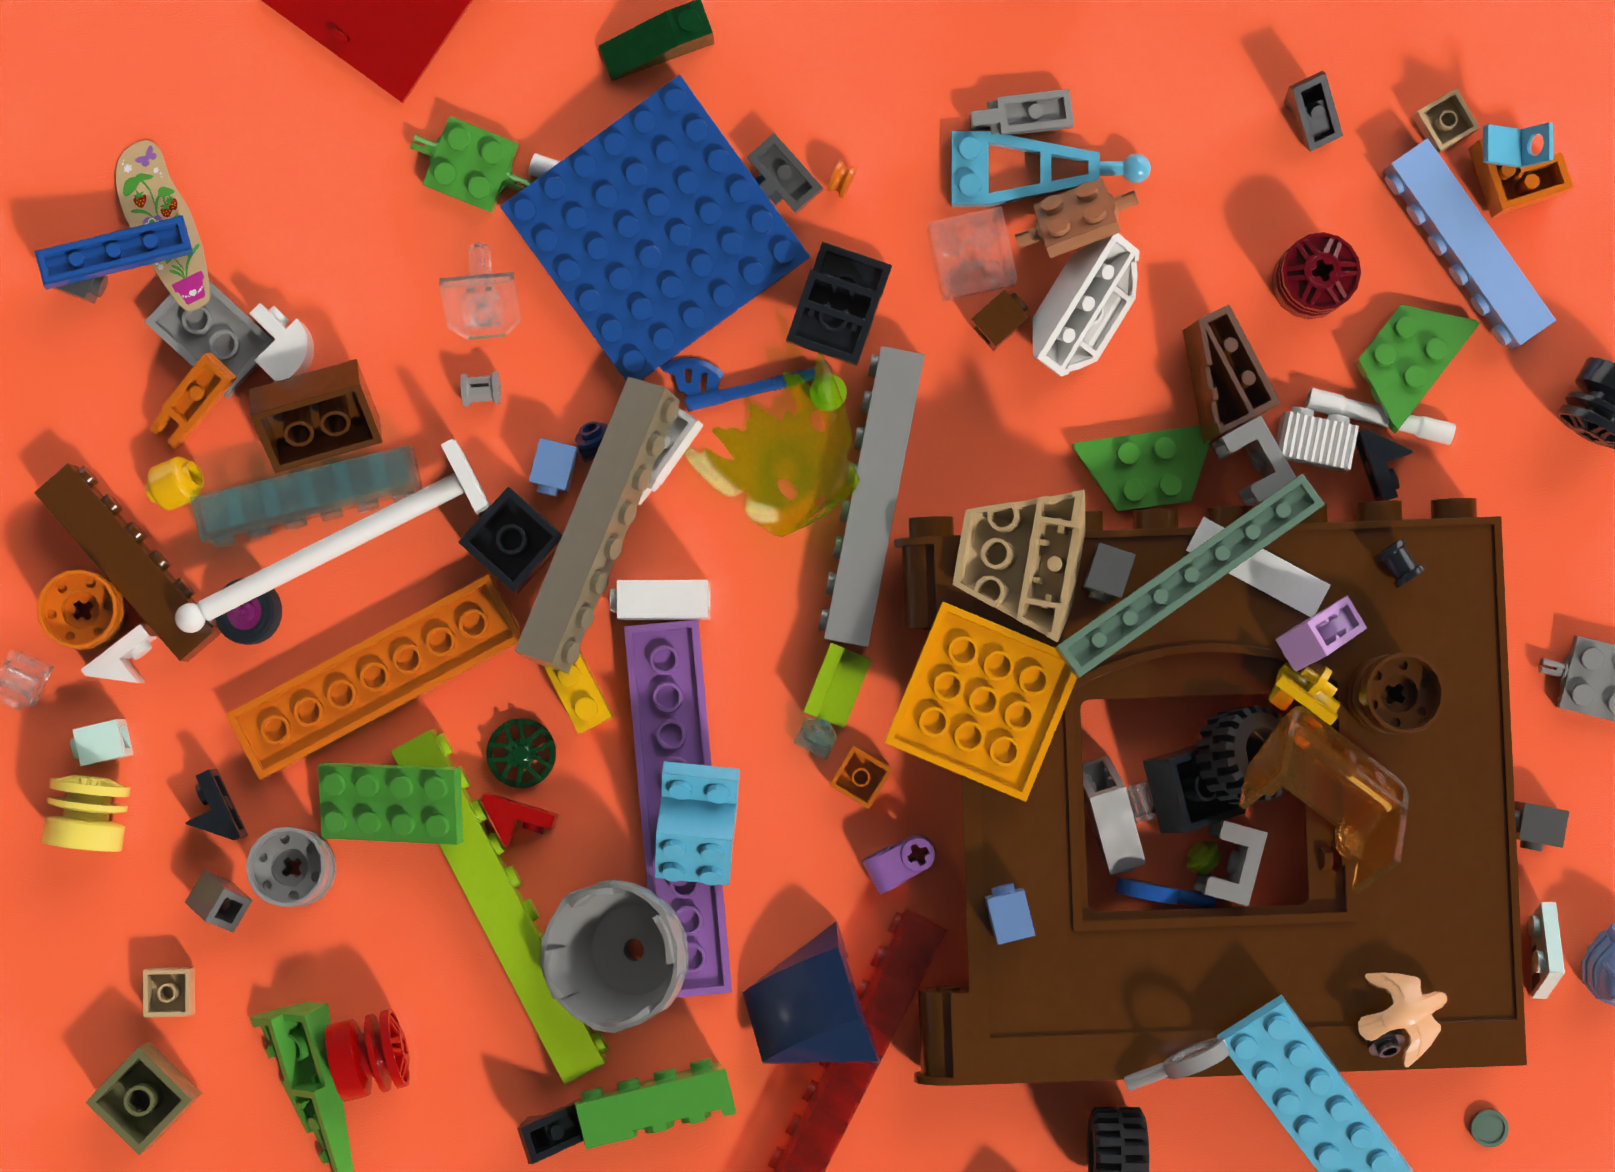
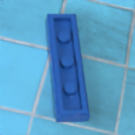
M183 215L35 251L45 290L194 254Z

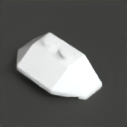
M1117 233L1088 244L1071 255L1032 318L1033 357L1061 377L1069 374L1071 371L1097 362L1136 299L1138 276L1136 261H1139L1140 250Z

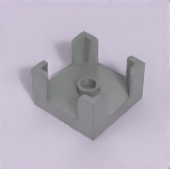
M1261 415L1210 444L1219 459H1223L1245 446L1252 465L1263 477L1239 492V496L1245 506H1253L1262 502L1297 478Z
M1221 820L1210 825L1208 833L1212 837L1236 843L1235 849L1232 850L1228 860L1227 879L1211 874L1200 875L1198 873L1193 889L1205 895L1249 906L1268 832Z

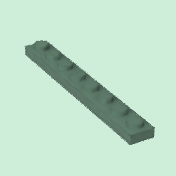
M1301 474L1063 641L1055 649L1075 677L1079 679L1323 507L1325 503L1304 474Z

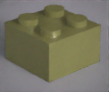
M150 1042L139 1046L85 1103L140 1155L151 1148L203 1093Z

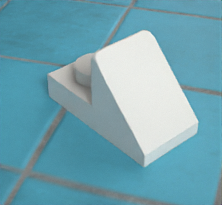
M139 624L83 667L81 671L85 676L146 683L129 659L132 657L134 660H137L152 649L150 643L158 636L149 625Z

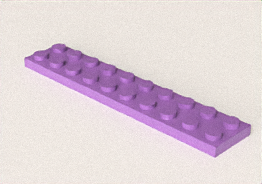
M699 620L624 626L647 888L657 894V897L660 899H664L676 912L685 930L689 948L687 974L676 998L732 993L723 885H706L690 881L673 882L655 878L656 830L662 797L664 761L712 766Z

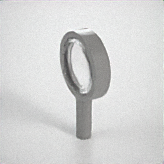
M1223 1037L1208 1039L1173 1054L1162 1063L1124 1077V1081L1128 1090L1132 1091L1167 1077L1169 1079L1187 1077L1219 1063L1230 1052Z

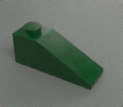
M694 0L664 11L599 45L611 81L713 45L715 42L702 1Z

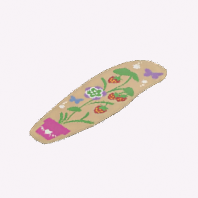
M148 140L136 142L123 151L116 166L117 193L124 216L130 228L183 215L194 254L151 265L167 290L184 310L192 311L199 309L209 302L210 285L203 246L192 214L170 177L160 148Z

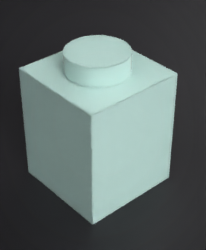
M126 719L110 720L72 730L74 738L70 740L71 751L75 760L80 761V766L94 765L134 755Z

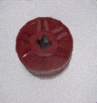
M1325 232L1308 234L1287 249L1275 264L1271 279L1273 293L1281 307L1293 316L1308 320L1323 318L1346 303L1357 290L1361 277L1360 261L1353 247L1340 236ZM1316 268L1318 270H1325L1327 275L1323 279L1320 276L1314 277L1312 271Z

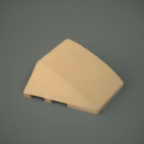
M1085 490L966 509L952 585L1058 642L1074 600L1086 532Z

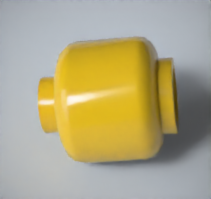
M178 456L150 468L145 491L151 502L157 503L161 508L171 511L197 500L201 493V488H203L204 479L197 464Z

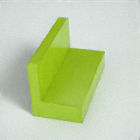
M830 643L803 712L839 727H845L871 660Z

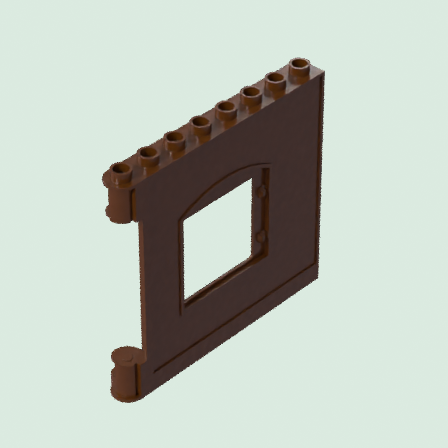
M1448 498L1431 500V519L1403 520L1402 501L1386 500L1356 503L1357 521L1328 522L1327 503H1325L1323 507L1263 548L1331 585L1316 614L1336 601L1348 596L1367 627L1366 630L1328 656L1308 665L1316 673L1324 666L1332 670L1328 682L1338 688L1332 697L1341 704L1336 713L1338 718L1331 726L1325 722L1317 730L1310 732L1300 725L1308 892L1307 899L1303 904L1104 912L1092 911L1088 905L1080 711L1082 703L1091 699L1270 693L1276 683L1279 669L1285 662L1290 665L1275 639L1310 618L1229 573L1079 679H1076L1026 802L961 775L969 985L931 986L918 990L921 1071L914 1073V1082L923 1085L958 1086L1124 1080L1125 1076L1162 1063L1173 1054L1189 1046L1216 1038L1218 1034L1280 995L1284 997L1339 1072L1527 1065L1502 517H1477V498ZM1252 506L1207 508V519L1226 528L1249 512ZM1156 508L1132 511L1133 529L1104 530L1103 511H1085L1086 532L1073 605L1060 639L1056 642L952 585L961 535H954L952 516L909 518V537L894 540L895 547L902 548L905 629L931 630L941 603L946 602L1055 648L1190 552L1186 551L1198 527L1178 528V509ZM1404 538L1406 541L1405 548L1417 565L1422 564L1425 570L1407 583L1396 588L1393 584L1395 581L1394 577L1383 561L1378 562L1375 556L1397 540ZM1099 542L1136 554L1122 598L1118 601L1112 599L1110 604L1088 598L1090 592L1081 589L1094 548ZM1393 653L1417 654L1429 660L1441 674L1445 687L1444 706L1437 720L1425 730L1413 734H1375L1361 727L1350 714L1346 702V687L1353 670L1364 660L1378 655ZM1385 688V691L1388 693L1386 701H1392V698L1389 696L1391 688ZM1299 703L1301 712L1305 706ZM1325 729H1333L1334 752H1326L1328 748V734ZM1330 847H1338L1339 869H1332L1334 865L1333 852ZM1014 883L1015 889L1022 888L1025 890L1036 936L998 945L995 942L985 896L993 895L991 888ZM1368 973H1400L1415 976L1421 980L1422 994L1437 991L1443 992L1447 996L1445 1005L1432 1013V1017L1441 1025V1031L1432 1045L1409 1067L1404 1066L1402 1059L1404 1050L1409 1044V1035L1405 1028L1401 1029L1405 1037V1043L1401 1046L1399 1053L1389 1058L1371 1055L1366 1043L1361 1038L1358 1030V1021H1360L1361 1017L1383 1012L1393 1005L1391 995L1386 990L1377 989L1368 983L1365 975ZM1228 1055L1219 1063L1187 1077L1240 1076L1243 1073Z

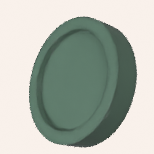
M1483 1109L1472 1117L1470 1133L1473 1139L1480 1145L1496 1147L1507 1138L1509 1132L1508 1122L1498 1111Z

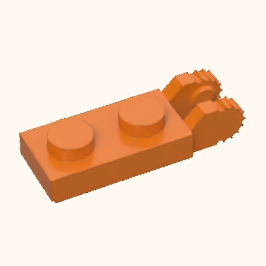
M211 352L205 353L162 405L161 408L163 410L150 425V430L156 435L163 432L169 423L175 420L179 427L169 437L166 445L171 450L177 449L189 437L192 431H195L237 377Z

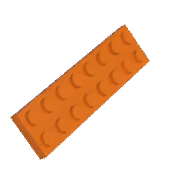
M488 574L225 714L257 777L259 780H264L518 644L522 633L492 576Z

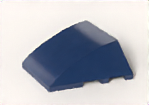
M837 921L742 992L763 1064L865 1061L868 1063H880L870 1027L866 1024L847 962L848 954Z

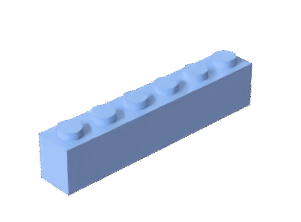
M1428 138L1383 170L1387 175L1385 181L1390 190L1395 195L1400 194L1408 205L1406 210L1409 217L1416 225L1423 226L1429 235V245L1437 255L1445 257L1451 266L1449 272L1457 284L1460 286L1464 285L1472 296L1470 298L1472 306L1481 316L1486 315L1493 325L1491 330L1495 339L1502 346L1507 345L1511 351L1556 321Z

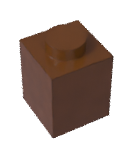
M1003 290L971 319L969 325L995 351L1027 322L1029 316L1025 312L1028 310V307L1016 293L1010 296L1006 290Z

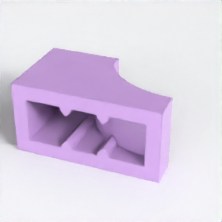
M1346 596L1291 628L1275 640L1294 672H1297L1328 656L1366 630L1367 627L1349 597Z

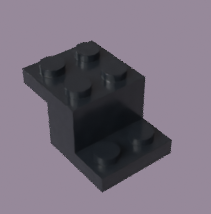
M822 241L813 270L810 269L786 342L857 366L877 313L892 265Z

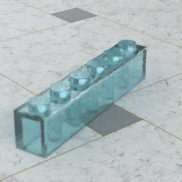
M406 445L190 499L200 541L208 544L212 543L213 548H219L235 544L234 537L246 534L249 535V539L269 536L272 534L271 528L285 525L286 530L303 528L308 526V519L320 516L322 522L336 520L344 517L343 511L357 508L358 513L373 511L380 508L379 502L393 499L395 503L423 489V484L414 448Z

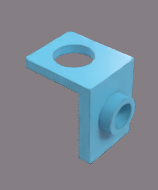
M1547 122L1524 129L1491 124L1483 126V163L1523 168L1553 160V123ZM1537 134H1541L1544 141L1543 148L1538 155H1534L1531 150L1532 140Z

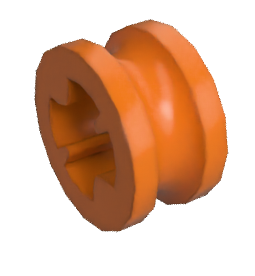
M840 160L830 178L826 191L831 193V191L835 190L839 193V197L844 198L857 168L854 166L846 168L844 162Z

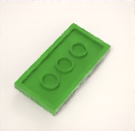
M324 762L318 765L321 838L451 845L464 842L460 767Z

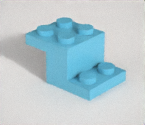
M664 761L662 797L656 830L655 878L673 882L690 881L706 885L719 884L730 886L740 769Z

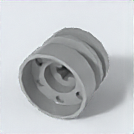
M294 827L274 828L260 836L251 847L246 862L247 879L254 893L265 902L281 907L309 906L322 899L333 886L337 873L336 856L329 843L317 833ZM291 860L302 861L303 864L299 867L300 875L289 873L293 868L290 864Z

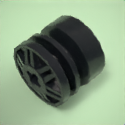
M1589 357L1575 379L1576 385L1584 393L1569 392L1565 397L1568 405H1562L1556 416L1566 427L1582 438L1615 450V363L1601 358Z

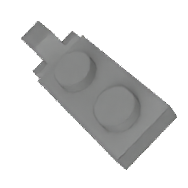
M1070 89L997 97L996 100L987 102L986 110L970 112L971 131L990 129L991 135L999 133L1001 135H1019L1073 128L1074 119Z

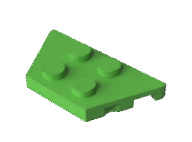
M1400 305L1363 352L1355 365L1362 378L1368 382L1370 393L1376 404H1381L1390 421L1388 426L1392 432L1396 433L1479 326L1480 323L1478 321Z
M1200 425L1077 442L1072 444V449L1089 470L1090 476L1097 486L1105 493L1113 509L1116 512L1190 502L1211 440L1203 444Z

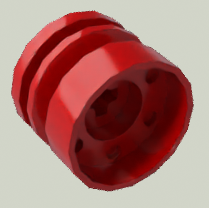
M392 1009L381 1011L379 1021L373 1013L366 1015L364 1033L361 1032L353 1018L326 1026L325 1039L330 1071L336 1090L344 1102L369 1096L372 1088V1077H374L382 1092H387L391 1089L392 1081L397 1089L409 1085L410 1056L408 1044L403 1029L400 1027L397 1016Z

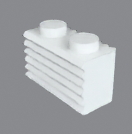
M1292 407L1291 411H1285L1280 415L1275 441L1287 461L1340 472H1346L1351 469L1359 426L1350 424L1349 417L1328 414L1327 419L1313 416L1314 410L1303 407Z

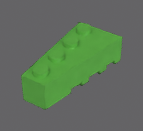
M709 1057L689 1063L691 1069L676 1072L675 1067L666 1068L654 1072V1079L639 1082V1078L634 1077L617 1082L618 1088L603 1092L602 1087H597L580 1092L581 1099L574 1100L585 1148L590 1149L632 1139L638 1136L637 1131L643 1129L646 1134L666 1131L674 1126V1121L681 1119L683 1124L690 1123V1125L703 1122L711 1116L710 1112L722 1109L723 1117L737 1114L726 1069L719 1061L712 1063V1059Z

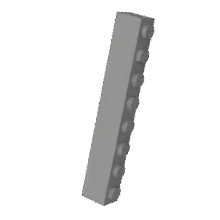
M881 346L879 355L872 354L868 376L875 377L872 392L865 390L861 412L868 413L865 428H857L854 449L861 450L858 464H850L847 485L854 486L851 500H843L840 521L847 523L844 537L836 536L832 556L839 559L837 573L829 572L825 594L832 595L830 610L822 608L818 628L819 631H825L824 640L865 648L869 646L925 354Z

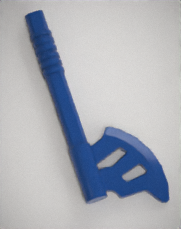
M682 358L670 361L661 367L663 372L675 376L679 392L687 395L684 399L688 412L760 393L785 389L793 385L797 386V384L801 385L814 381L817 378L813 367L720 390L718 389L719 382L723 378L724 373L707 361L696 358ZM686 369L692 370L690 384L686 383L685 380ZM702 374L708 375L706 393H702L700 388Z

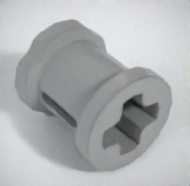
M493 371L489 376L469 377L468 374H461L460 387L464 407H470L471 403L493 401L495 405L501 404L502 390L498 371Z

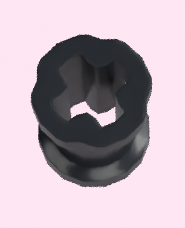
M1404 538L1397 540L1375 556L1378 562L1383 561L1394 577L1395 581L1393 584L1396 588L1407 583L1425 570L1422 564L1417 565L1405 548L1406 541Z

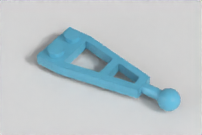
M952 131L951 207H990L1065 192L1079 187L1083 183L1098 180L1100 176H1123L1131 183H1141L1148 178L1151 172L1149 160L1141 154H1131L1124 161H1100V152L1007 134L1001 135V133L991 135V131ZM989 145L1039 154L1040 183L989 193ZM1051 157L1087 163L1088 174L1052 181Z

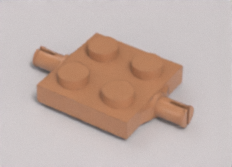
M1103 178L1086 182L1079 187L1058 195L1048 196L1044 200L1034 203L1033 206L1037 216L1036 227L1018 234L1016 233L1015 237L1020 249L1041 241L1045 245L1049 257L1053 258L1120 233L1121 230L1118 224L1119 211L1139 205L1135 190L1113 198V195L1107 191Z

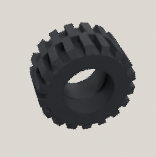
M1252 705L1218 712L1217 715L1207 719L1208 725L1202 726L1199 732L1202 738L1197 739L1196 748L1199 749V755H1196V764L1200 763L1201 779H1206V787L1210 792H1216V798L1221 801L1227 800L1228 804H1245L1271 800L1281 796L1282 791L1288 790L1291 785L1289 779L1295 778L1297 771L1294 768V763H1298V754H1295L1294 747L1297 745L1295 738L1292 739L1290 736L1292 730L1288 724L1282 723L1283 717L1279 713H1273L1272 709L1267 706Z
M1140 1107L1093 1108L1089 1116L1087 1132L1088 1172H1149L1148 1128L1146 1118Z

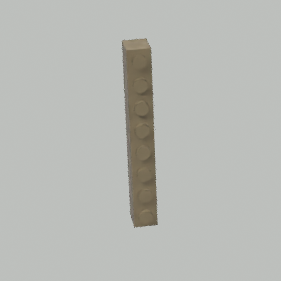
M631 377L627 378L515 648V652L531 662L568 674L572 664L578 659L580 644L584 634L593 622L594 610L600 595L607 588L608 576L614 561L621 554L623 539L629 525L635 520L636 508L642 493L649 486L651 471L655 461L664 449V439L671 423L675 421L678 415L680 400L664 386Z

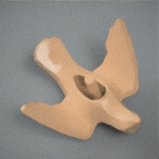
M1368 973L1365 975L1368 983L1377 989L1386 990L1391 995L1393 1005L1383 1012L1361 1017L1360 1021H1358L1359 1033L1366 1040L1373 1041L1391 1030L1405 1028L1409 1035V1044L1404 1050L1402 1059L1404 1066L1409 1067L1432 1045L1441 1031V1025L1432 1017V1013L1445 1005L1447 996L1445 993L1437 991L1422 994L1421 980L1415 976L1400 973Z

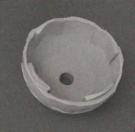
M620 880L600 881L595 885L569 893L560 901L559 907L548 922L545 934L542 936V973L553 999H556L573 1017L590 1026L593 1030L617 1033L618 1031H623V1029L640 1025L664 1009H668L679 994L687 974L689 948L687 936L678 915L664 899L657 897V894L650 889L633 882ZM633 939L639 940L644 946V954L641 959L634 958L630 953L629 945Z

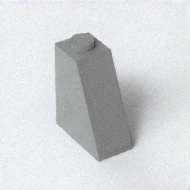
M1108 755L1083 763L1084 803L1101 857L1110 875L1131 872L1136 867L1146 864L1126 786Z

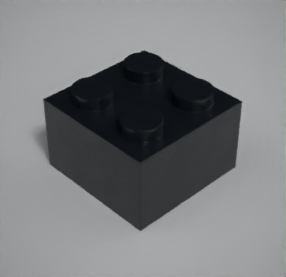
M507 487L458 543L510 590L519 594L555 554L563 534L513 489Z
M1196 744L1143 761L1161 834L1188 833L1218 823L1221 820L1246 813L1244 804H1228L1227 800L1221 801L1216 798V792H1210L1207 789L1206 779H1201L1199 774L1201 770L1200 763L1196 764V755H1199V749L1196 748Z

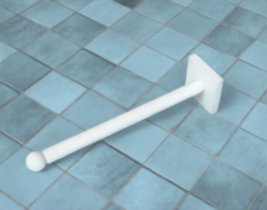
M450 439L442 443L441 446L455 473L200 600L198 605L195 603L183 604L175 614L176 625L184 632H197L204 626L206 620L211 621L463 493H466L475 513L479 517L491 505L461 447L456 440Z

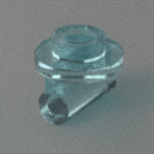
M819 718L807 719L802 724L793 743L826 760L837 740V734L832 725L826 720Z

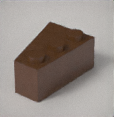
M1229 304L1198 319L1183 330L1203 444L1281 404Z

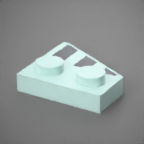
M1541 902L1528 920L1529 936L1532 938L1531 997L1533 999H1547L1565 974L1556 902Z

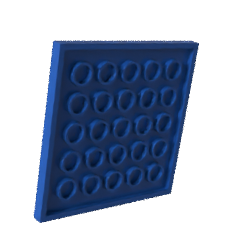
M680 74L500 206L625 381H627L628 377L643 380L811 258Z

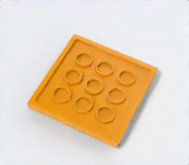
M942 602L884 743L1026 802L1077 678L1054 647Z

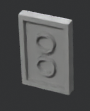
M209 281V302L196 310H184L170 294L144 322L192 367L205 353L211 352L237 377L224 393V396L229 398L259 366L254 360L274 339L211 281Z

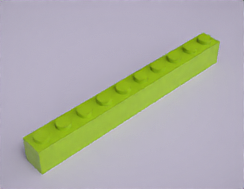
M436 729L429 730L391 750L398 765L455 767L449 754L453 753V748L444 733L438 735ZM459 766L461 772L464 842L457 845H439L565 1085L605 1064L607 1060L605 1053L609 1051V1048L600 1031L594 1033L590 1026L573 1017L556 999H553L541 967L542 936H544L545 932L542 933L535 921L540 918L539 913L530 898L524 900L518 888L522 885L521 878L513 865L507 867L501 853L505 852V848L496 832L489 833L484 823V820L488 819L487 813L479 799L472 800L466 789L471 785L463 768Z

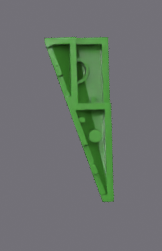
M305 1001L250 1017L252 1026L254 1028L260 1026L270 1044L265 1049L269 1059L276 1057L280 1064L284 1077L281 1083L306 1133L314 1132L323 1149L318 1154L322 1164L329 1162L334 1172H354L344 1104L336 1090L327 1057L325 1032L326 1026L331 1024L328 1004Z

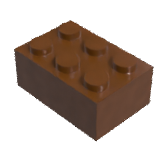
M357 359L249 389L250 416L275 473L383 442L380 416Z

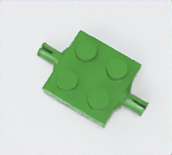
M449 116L443 133L436 143L417 134L413 140L426 145V147L411 142L410 149L430 156V166L422 185L492 214L499 196L506 188L520 192L524 187L517 185V183L525 186L532 183L531 180L529 181L512 174L513 161L520 146L518 143Z

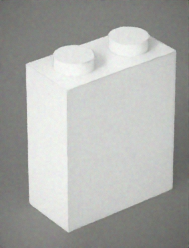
M617 580V589H610V611L617 612V618L620 620H711L710 582L708 580Z

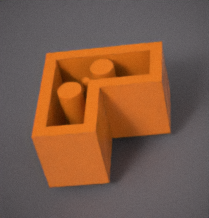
M1483 138L1468 148L1491 218L1562 196L1574 188L1562 152L1553 155L1552 161L1516 168L1483 163Z

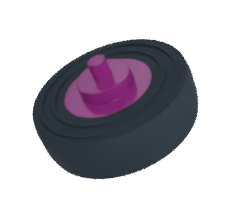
M244 578L236 579V580H234V581L228 583L224 588H226V587H228V586H230V585H232V584H234V583H236V582H238V581H240V580H242V579H244ZM272 589L215 618L217 620L216 624L221 633L235 643L243 645L261 643L269 639L280 625L282 619L280 597L276 590Z

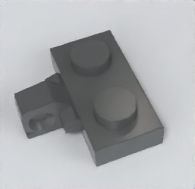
M775 133L747 156V160L760 173L755 180L767 197L775 205L784 200L795 214L824 190L820 183Z

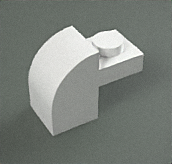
M259 303L249 314L275 340L254 361L276 382L305 374L314 357V342L310 331L297 318L286 327L290 321L275 306L268 310Z

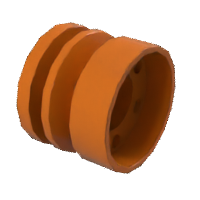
M84 570L65 571L51 578L41 590L37 602L38 622L44 633L55 643L72 649H101L114 642L123 631L128 617L127 601L107 577ZM82 603L93 605V608L90 610L91 619L79 617L83 612L80 607Z

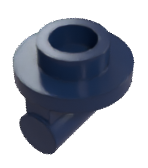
M592 421L580 428L575 437V442L584 462L595 458L608 424Z

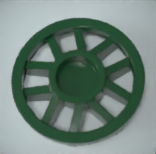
M525 718L513 719L500 725L491 735L486 750L487 762L493 775L502 783L515 788H527L542 782L550 774L556 761V745L550 732L540 723ZM524 724L535 727L538 730L526 738ZM518 725L519 739H513L509 729L510 726ZM503 730L509 744L495 742ZM542 733L547 742L536 748L532 741ZM493 747L505 748L506 757H493ZM547 747L550 748L549 762L537 755L538 752ZM535 760L547 767L541 775L531 767ZM507 761L504 772L501 774L494 762ZM512 766L519 768L516 782L507 779ZM525 769L535 777L531 781L521 782Z

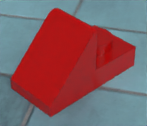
M489 792L484 793L482 802L505 847L511 845L518 820L524 821L522 828L544 834L545 828L549 830L555 828L559 815L557 813Z

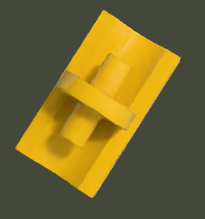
M1286 662L1278 671L1276 683L1268 699L1273 705L1284 711L1294 700L1305 706L1298 714L1297 720L1300 725L1310 732H1314L1325 722L1331 726L1338 718L1336 713L1341 704L1332 697L1338 688L1328 682L1332 674L1331 669L1324 666L1316 673L1306 666L1300 673L1298 671L1294 672L1293 668Z

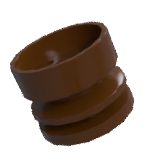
M1393 653L1366 659L1353 670L1347 682L1346 702L1350 714L1361 727L1375 734H1413L1425 730L1437 720L1444 706L1445 687L1441 674L1429 660L1417 654ZM1385 688H1391L1389 696L1392 698V701H1386L1388 693L1385 691Z

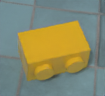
M580 651L576 662L572 664L568 674L546 666L544 667L578 734H582L615 717L582 651Z

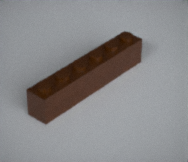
M67 463L34 493L177 659L189 662L221 634V631L216 626L217 620H206L204 626L194 633H187L178 628L175 622V614L183 604H197L192 598L195 594L194 590L183 578L179 577L176 580L167 570L171 564L157 549L152 552L143 542L147 538L144 532L133 521L128 524L119 514L123 510L119 503L108 493L105 496L102 495L95 486L99 481L94 474L84 465L79 468L76 465Z

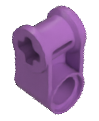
M915 834L869 855L861 862L878 894H883L928 869L935 859L933 843L929 838L924 835ZM917 844L919 848L927 847L928 850L924 852L925 859L919 862L916 857L911 859L908 857L912 853V845Z

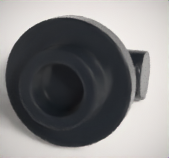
M1401 1029L1391 1030L1373 1041L1366 1040L1361 1036L1367 1045L1369 1053L1380 1058H1389L1396 1055L1405 1043V1037Z

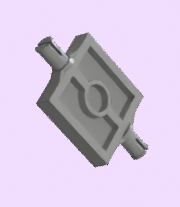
M1574 635L1570 652L1563 663L1544 657L1541 658L1540 664L1552 666L1553 669L1538 666V672L1559 677L1560 690L1555 707L1615 722V645Z

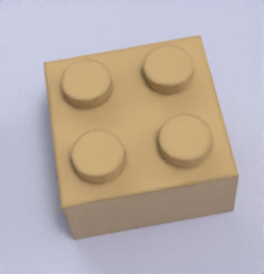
M1457 88L1418 110L1412 116L1425 139H1429L1438 153L1465 139L1480 128Z
M161 967L143 970V1017H182L195 1014V967Z

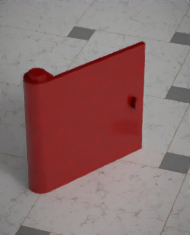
M473 0L261 1L397 100L404 103Z

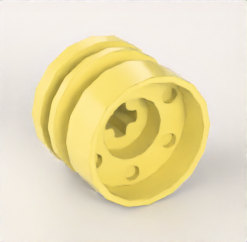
M72 775L63 778H50V789L66 791L65 797H47V803L63 808V815L44 817L41 842L52 846L80 850L122 851L125 826L109 821V814L127 812L128 806L111 802L112 797H129L131 787L118 784L108 778Z

